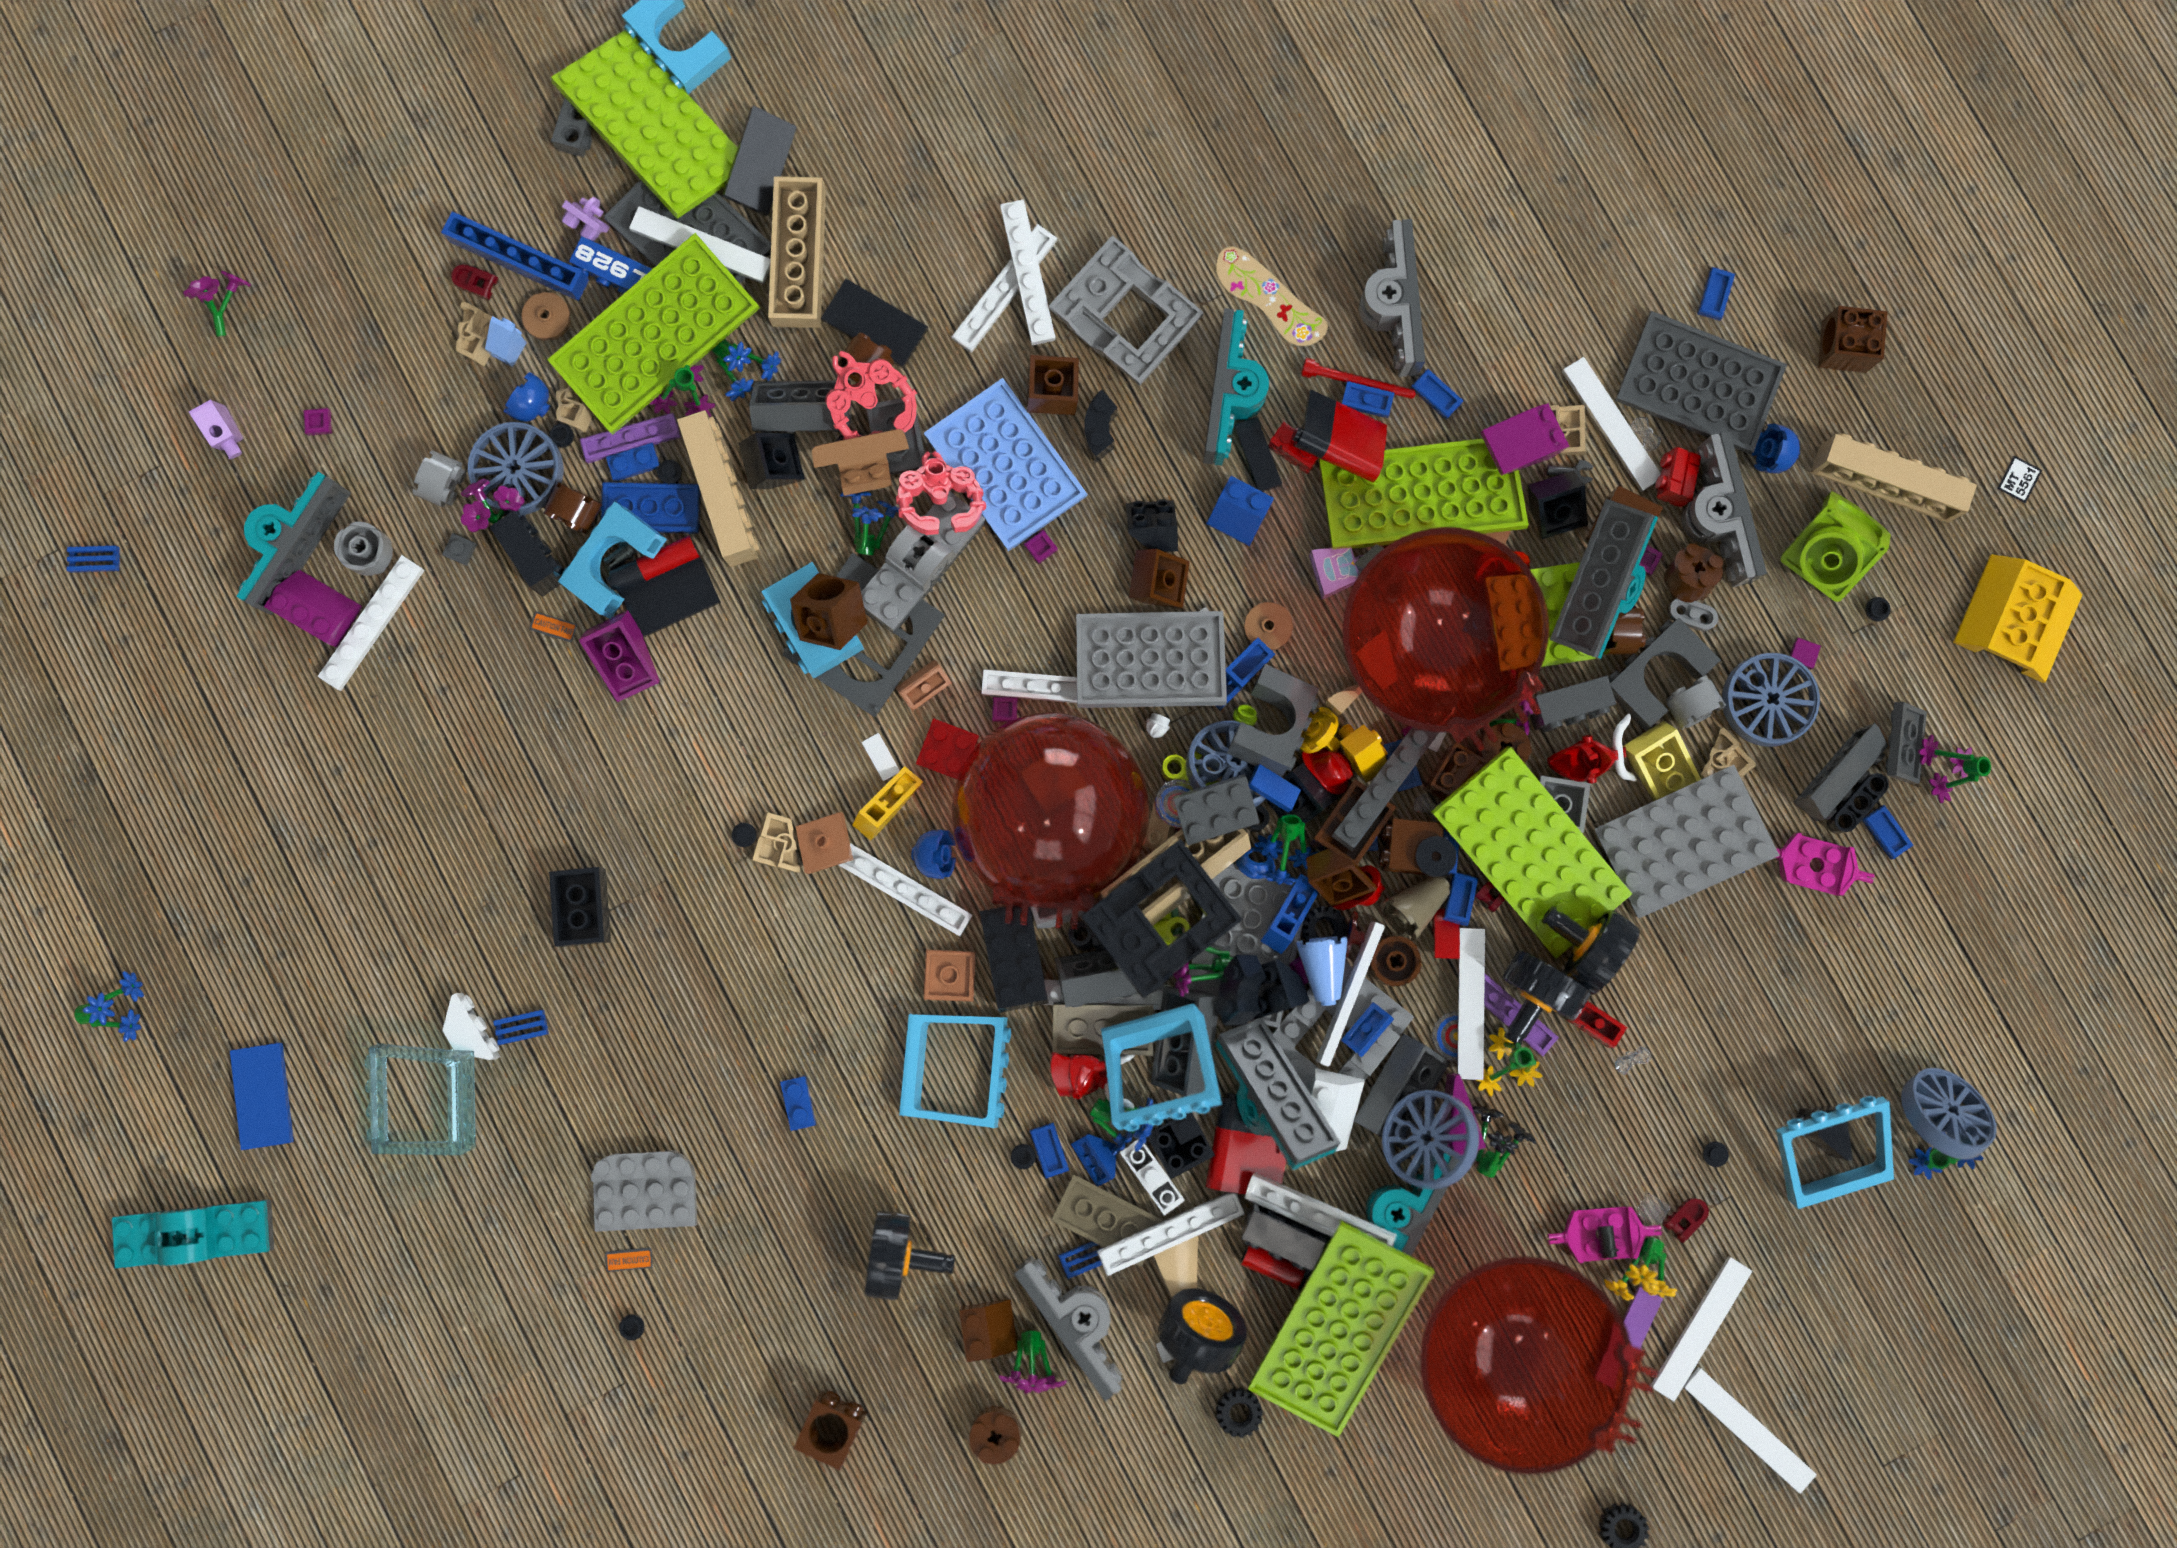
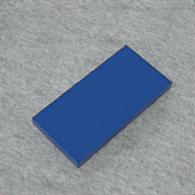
M603 482L601 520L604 517L605 511L615 501L629 509L659 533L699 534L701 491L698 484Z
M283 1043L230 1050L241 1150L294 1142Z

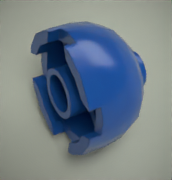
M529 372L524 377L527 380L525 385H517L505 405L507 408L503 410L510 417L523 422L533 421L538 416L543 418L550 408V405L547 404L550 396L547 385L538 376Z
M1768 424L1765 432H1761L1752 456H1756L1757 464L1754 467L1758 471L1765 473H1782L1790 469L1799 458L1800 442L1797 435L1791 429L1779 424Z
M930 830L918 838L915 846L912 848L911 857L921 874L935 879H944V877L951 876L956 863V858H952L951 846H956L952 833L949 830Z

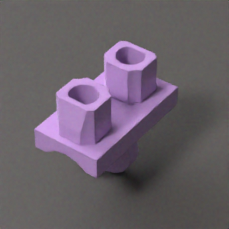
M583 197L580 200V204L584 208L576 202L571 204L565 200L562 205L566 209L562 219L563 223L576 229L582 220L586 224L580 234L592 241H595L601 232L607 233L610 226L595 216L601 217L603 211L599 209L600 200L596 197H592L589 200Z

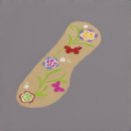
M1227 247L1219 253L1216 272L1221 284L1235 297L1259 307L1286 341L1297 346H1308L1318 342L1325 336L1328 329L1326 320L1298 300L1270 271L1248 252L1236 247Z

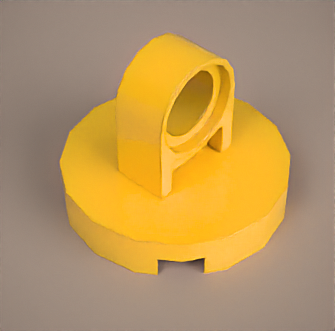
M1326 707L1318 708L1320 711L1315 714L1310 712L1308 717L1312 718L1307 731H1302L1301 737L1304 738L1300 749L1304 753H1313L1325 747L1328 751L1337 752L1341 746L1340 741L1334 736L1339 724L1338 717Z

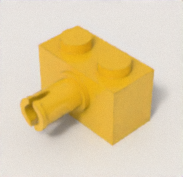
M1346 724L1339 731L1340 737L1343 738L1340 744L1354 772L1367 783L1378 774L1387 762L1385 756L1388 753L1380 744L1382 739L1374 729L1370 731L1363 724L1355 730L1351 724Z

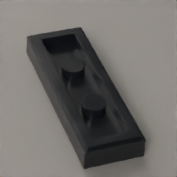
M1255 417L1235 424L1234 429L1257 489L1265 492L1282 486V481L1258 418Z

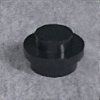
M557 424L550 430L549 437L558 448H566L572 444L574 432L566 424Z
M665 460L659 465L657 474L662 482L674 484L680 480L682 468L674 460Z
M1882 597L1870 599L1865 606L1867 617L1875 622L1885 620L1891 612L1889 602Z
M739 823L732 830V840L740 847L751 846L757 838L756 829L749 823Z
M1710 1142L1703 1149V1159L1712 1167L1723 1166L1729 1158L1728 1149L1720 1142Z
M1019 1144L1011 1152V1161L1018 1169H1028L1035 1162L1036 1154L1030 1145Z
M635 1314L625 1316L619 1324L621 1336L630 1341L640 1338L645 1330L643 1319Z

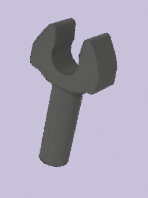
M1579 460L1574 467L1548 465L1546 474L1558 476L1574 471L1586 485L1593 478L1583 477L1580 474V470L1588 471L1594 466L1586 460Z

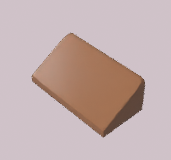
M933 660L898 685L896 690L910 709L914 711L952 682L939 663Z

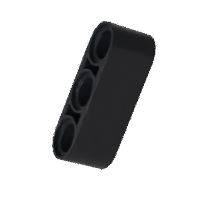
M1881 773L1868 775L1861 783H1856L1852 788V795L1846 801H1841L1836 807L1838 809L1837 812L1826 821L1827 828L1835 834L1855 829L1888 790L1889 782L1886 776ZM1871 779L1877 784L1876 791L1870 788ZM1855 798H1858L1861 802L1859 810L1854 806ZM1839 816L1845 819L1844 828L1838 824Z

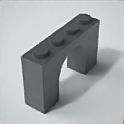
M1680 618L1673 622L1667 620L1658 629L1661 633L1655 639L1652 636L1648 638L1645 646L1642 647L1643 650L1638 655L1632 654L1623 662L1626 665L1624 669L1620 672L1616 669L1608 677L1615 701L1644 730L1651 728L1668 711L1649 691L1644 681V670L1652 657L1658 655L1672 657L1696 680L1705 676L1721 661Z
M1265 664L1257 677L1251 695L1279 708L1288 720L1289 731L1281 735H1271L1241 722L1233 736L1227 754L1254 766L1261 764L1280 777L1284 775L1286 770L1291 771L1296 761V757L1293 754L1295 751H1299L1304 741V738L1301 737L1302 731H1307L1312 718L1308 717L1310 711L1314 712L1319 702V699L1316 698L1319 688Z

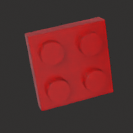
M933 718L916 765L962 782L980 736Z

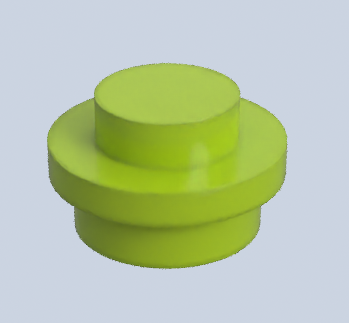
M1240 705L1234 710L1233 719L1237 722L1253 726L1257 721V712L1249 705Z

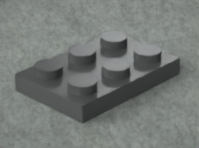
M901 398L878 402L874 408L867 409L871 433L873 431L882 430L884 432L896 429L893 425L895 416L904 410V402ZM917 410L912 428L905 432L909 449L886 453L891 475L909 470L915 471L922 466V457L925 452Z
M1894 702V709L1891 712L1892 731L1888 738L1890 750L1889 758L1886 761L1887 776L1909 784H1920L1922 766L1920 758L1922 755L1918 754V750L1923 748L1922 739L1925 736L1927 711L1905 702Z
M1245 774L1172 797L1187 846L1260 823Z

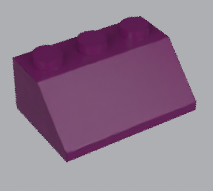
M298 570L276 586L264 607L323 642L337 648L363 606L303 571Z

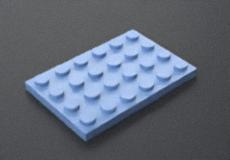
M1003 378L924 432L926 439L934 450L942 456L947 465L953 468L964 466L973 470L975 479L984 492L982 499L986 502V509L982 511L981 515L1007 551L1016 547L1087 497L1086 491Z

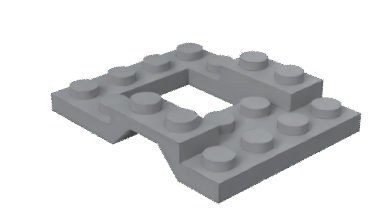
M1113 235L1049 305V309L1067 324L1068 329L1102 358L1106 357L1139 386L1143 384L1204 314L1202 310L1169 282L1156 277L1138 261L1133 252ZM1130 289L1150 305L1153 303L1168 316L1138 350L1103 321Z
M1346 962L1344 967L1342 992L1352 970V967ZM1366 978L1363 980L1346 1027L1351 1029L1373 1002L1390 1014L1394 1020L1363 1057L1353 1052L1338 1071V1074L1364 1079V1081L1377 1068L1401 1037V1033L1414 1018L1412 1014ZM1311 987L1307 991L1310 1001L1294 1007L1280 1023V1028H1276L1272 1033L1308 1091L1314 1070L1319 1068L1294 1049V1047L1325 1010L1333 1016L1339 1000H1336L1335 1005L1321 1006V1001H1315Z

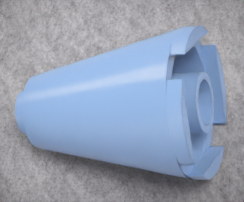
M1337 936L1312 938L1305 945H1303V940L1297 941V948L1315 1001H1321V1006L1335 1005L1336 1000L1341 999L1347 937L1343 936L1341 941H1338Z

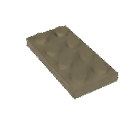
M1054 1002L1053 1052L1058 1054L1105 1055L1101 1029L1153 1015L1154 1004L1086 1003L1080 1007H1065L1064 1002ZM1153 1042L1125 1049L1120 1055L1153 1056Z
M1074 1174L1051 1221L1102 1247H1107L1164 1221ZM1145 1259L1135 1264L1142 1267Z

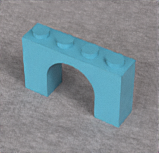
M683 0L638 1L622 15L626 23L623 26L624 29L633 38L636 36L641 41L639 45L648 55L652 54L656 58L654 62L663 72L667 70L671 75L670 80L679 89L683 88L687 94L692 92L731 59L728 48L713 31L709 32L687 50L671 51L664 48L659 43L660 32L668 21L685 8Z
M614 501L605 511L604 517L599 524L593 528L585 544L578 549L571 564L564 569L558 582L598 614L610 619L625 599L612 590L601 577L600 563L604 553L614 544L627 542L640 553L654 559L667 539L629 509Z
M811 562L761 592L765 597L762 603L768 613L774 612L777 617L773 622L781 634L786 632L789 640L785 642L792 654L796 652L799 654L801 660L798 661V664L804 674L810 673L814 679L864 650V647L857 635L841 650L799 640L790 599L819 573L814 563Z

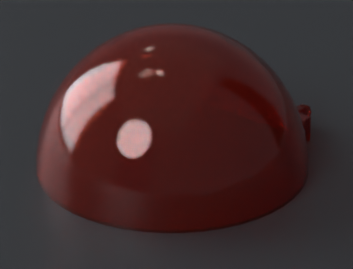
M1440 527L1414 532L1396 540L1380 551L1366 565L1355 581L1347 599L1343 618V645L1345 656L1355 681L1376 707L1394 720L1407 726L1431 732H1449L1457 744L1469 736L1479 751L1485 748L1475 732L1483 728L1488 739L1493 743L1496 742L1498 738L1488 723L1511 708L1523 724L1528 721L1526 714L1519 706V703L1526 700L1530 709L1536 715L1541 713L1532 695L1545 688L1538 678V674L1548 647L1549 617L1544 595L1537 579L1515 552L1498 540L1483 533L1463 528Z
M1043 712L1021 716L1008 721L988 734L973 749L960 770L953 793L951 809L952 825L958 848L974 874L993 890L992 904H1007L1005 923H1011L1013 916L1012 907L1013 905L1022 906V912L1020 913L1021 924L1026 925L1028 906L1057 909L1055 923L1057 928H1061L1063 924V910H1072V917L1070 918L1071 929H1077L1078 911L1087 912L1091 909L1094 899L1101 896L1100 892L1133 867L1146 840L1150 813L1149 796L1144 777L1127 747L1110 731L1099 724L1083 717L1060 712Z
M1516 1256L1492 1260L1471 1269L1459 1277L1446 1289L1432 1309L1424 1328L1420 1348V1373L1423 1389L1430 1409L1440 1427L1460 1449L1474 1459L1498 1470L1515 1474L1535 1475L1560 1471L1587 1459L1599 1449L1613 1454L1616 1439L1636 1445L1637 1438L1631 1434L1623 1433L1619 1429L1621 1423L1636 1429L1641 1428L1642 1422L1624 1415L1633 1387L1648 1393L1653 1392L1654 1387L1650 1384L1636 1380L1638 1372L1645 1373V1375L1650 1377H1657L1659 1371L1641 1365L1646 1351L1632 1345L1628 1330L1620 1313L1608 1296L1593 1281L1566 1265L1538 1257Z

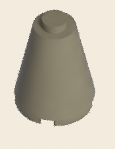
M1442 876L1428 877L1385 899L1381 903V910L1383 912L1386 909L1389 914L1386 919L1396 932L1405 938L1409 935L1412 937L1411 941H1415L1450 894V885Z

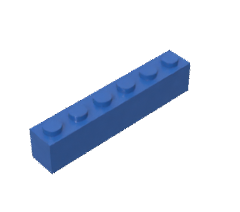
M453 211L441 231L450 243L574 300H580L589 282V279L582 270Z

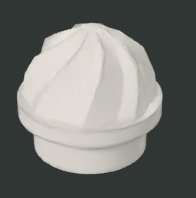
M1152 713L1151 717L1146 720L1148 734L1153 738L1163 737L1170 729L1168 726L1170 720L1162 715Z

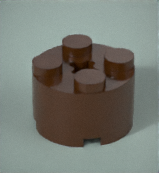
M861 332L857 336L852 337L844 350L856 362L871 363L873 360L881 358L887 360L892 367L894 365V361L890 356L892 354L891 349L883 344L877 345L866 334ZM840 357L838 365L845 367L847 359ZM854 372L848 376L856 383L860 380L859 373ZM875 383V390L879 389L881 384Z
M557 482L543 514L564 522L566 526L576 531L579 530L587 534L603 504Z
M1694 543L1689 544L1678 552L1665 571L1664 579L1670 587L1668 590L1675 598L1687 603L1706 599L1721 580L1723 560L1705 547Z
M1634 605L1629 612L1625 614L1619 613L1603 655L1635 654L1639 648L1645 646L1646 637L1642 633V622L1644 621V611L1642 608H1637Z
M1501 723L1491 727L1480 736L1476 754L1490 762L1500 753L1499 749L1501 746H1510L1525 764L1532 750L1527 734L1520 727L1513 723Z
M1390 936L1380 939L1368 967L1371 975L1379 983L1386 986H1402L1412 982L1419 974L1422 966L1418 947L1411 940L1402 936ZM1397 955L1399 966H1391L1390 957Z
M990 1406L983 1409L975 1417L969 1433V1443L973 1453L985 1464H1002L1007 1462L1018 1451L1021 1440V1425L1017 1416L1003 1407ZM993 1430H995L996 1434H1000L999 1439L995 1440L994 1437H990Z

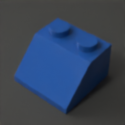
M1230 476L1209 517L1207 525L1250 547L1274 498Z

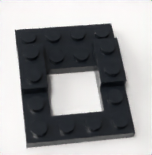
M1181 839L1080 916L1142 999L1156 990L1176 971L1243 920ZM1175 876L1204 913L1205 917L1167 945L1137 905Z

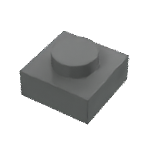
M452 533L442 555L467 566L477 544Z

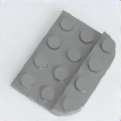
M679 1151L616 1153L603 1158L595 1164L591 1175L594 1191L595 1232L697 1225L695 1168L689 1159L679 1153Z

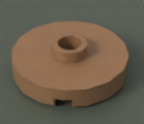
M542 292L535 294L527 300L522 309L521 318L524 327L531 336L542 341L555 340L564 335L571 323V312L562 297L554 293ZM543 313H549L547 318H542Z
M1260 603L1253 607L1245 618L1244 632L1250 644L1258 637L1274 651L1284 646L1291 637L1293 630L1292 617L1284 607L1277 603ZM1266 622L1272 623L1273 629L1267 630L1264 624Z

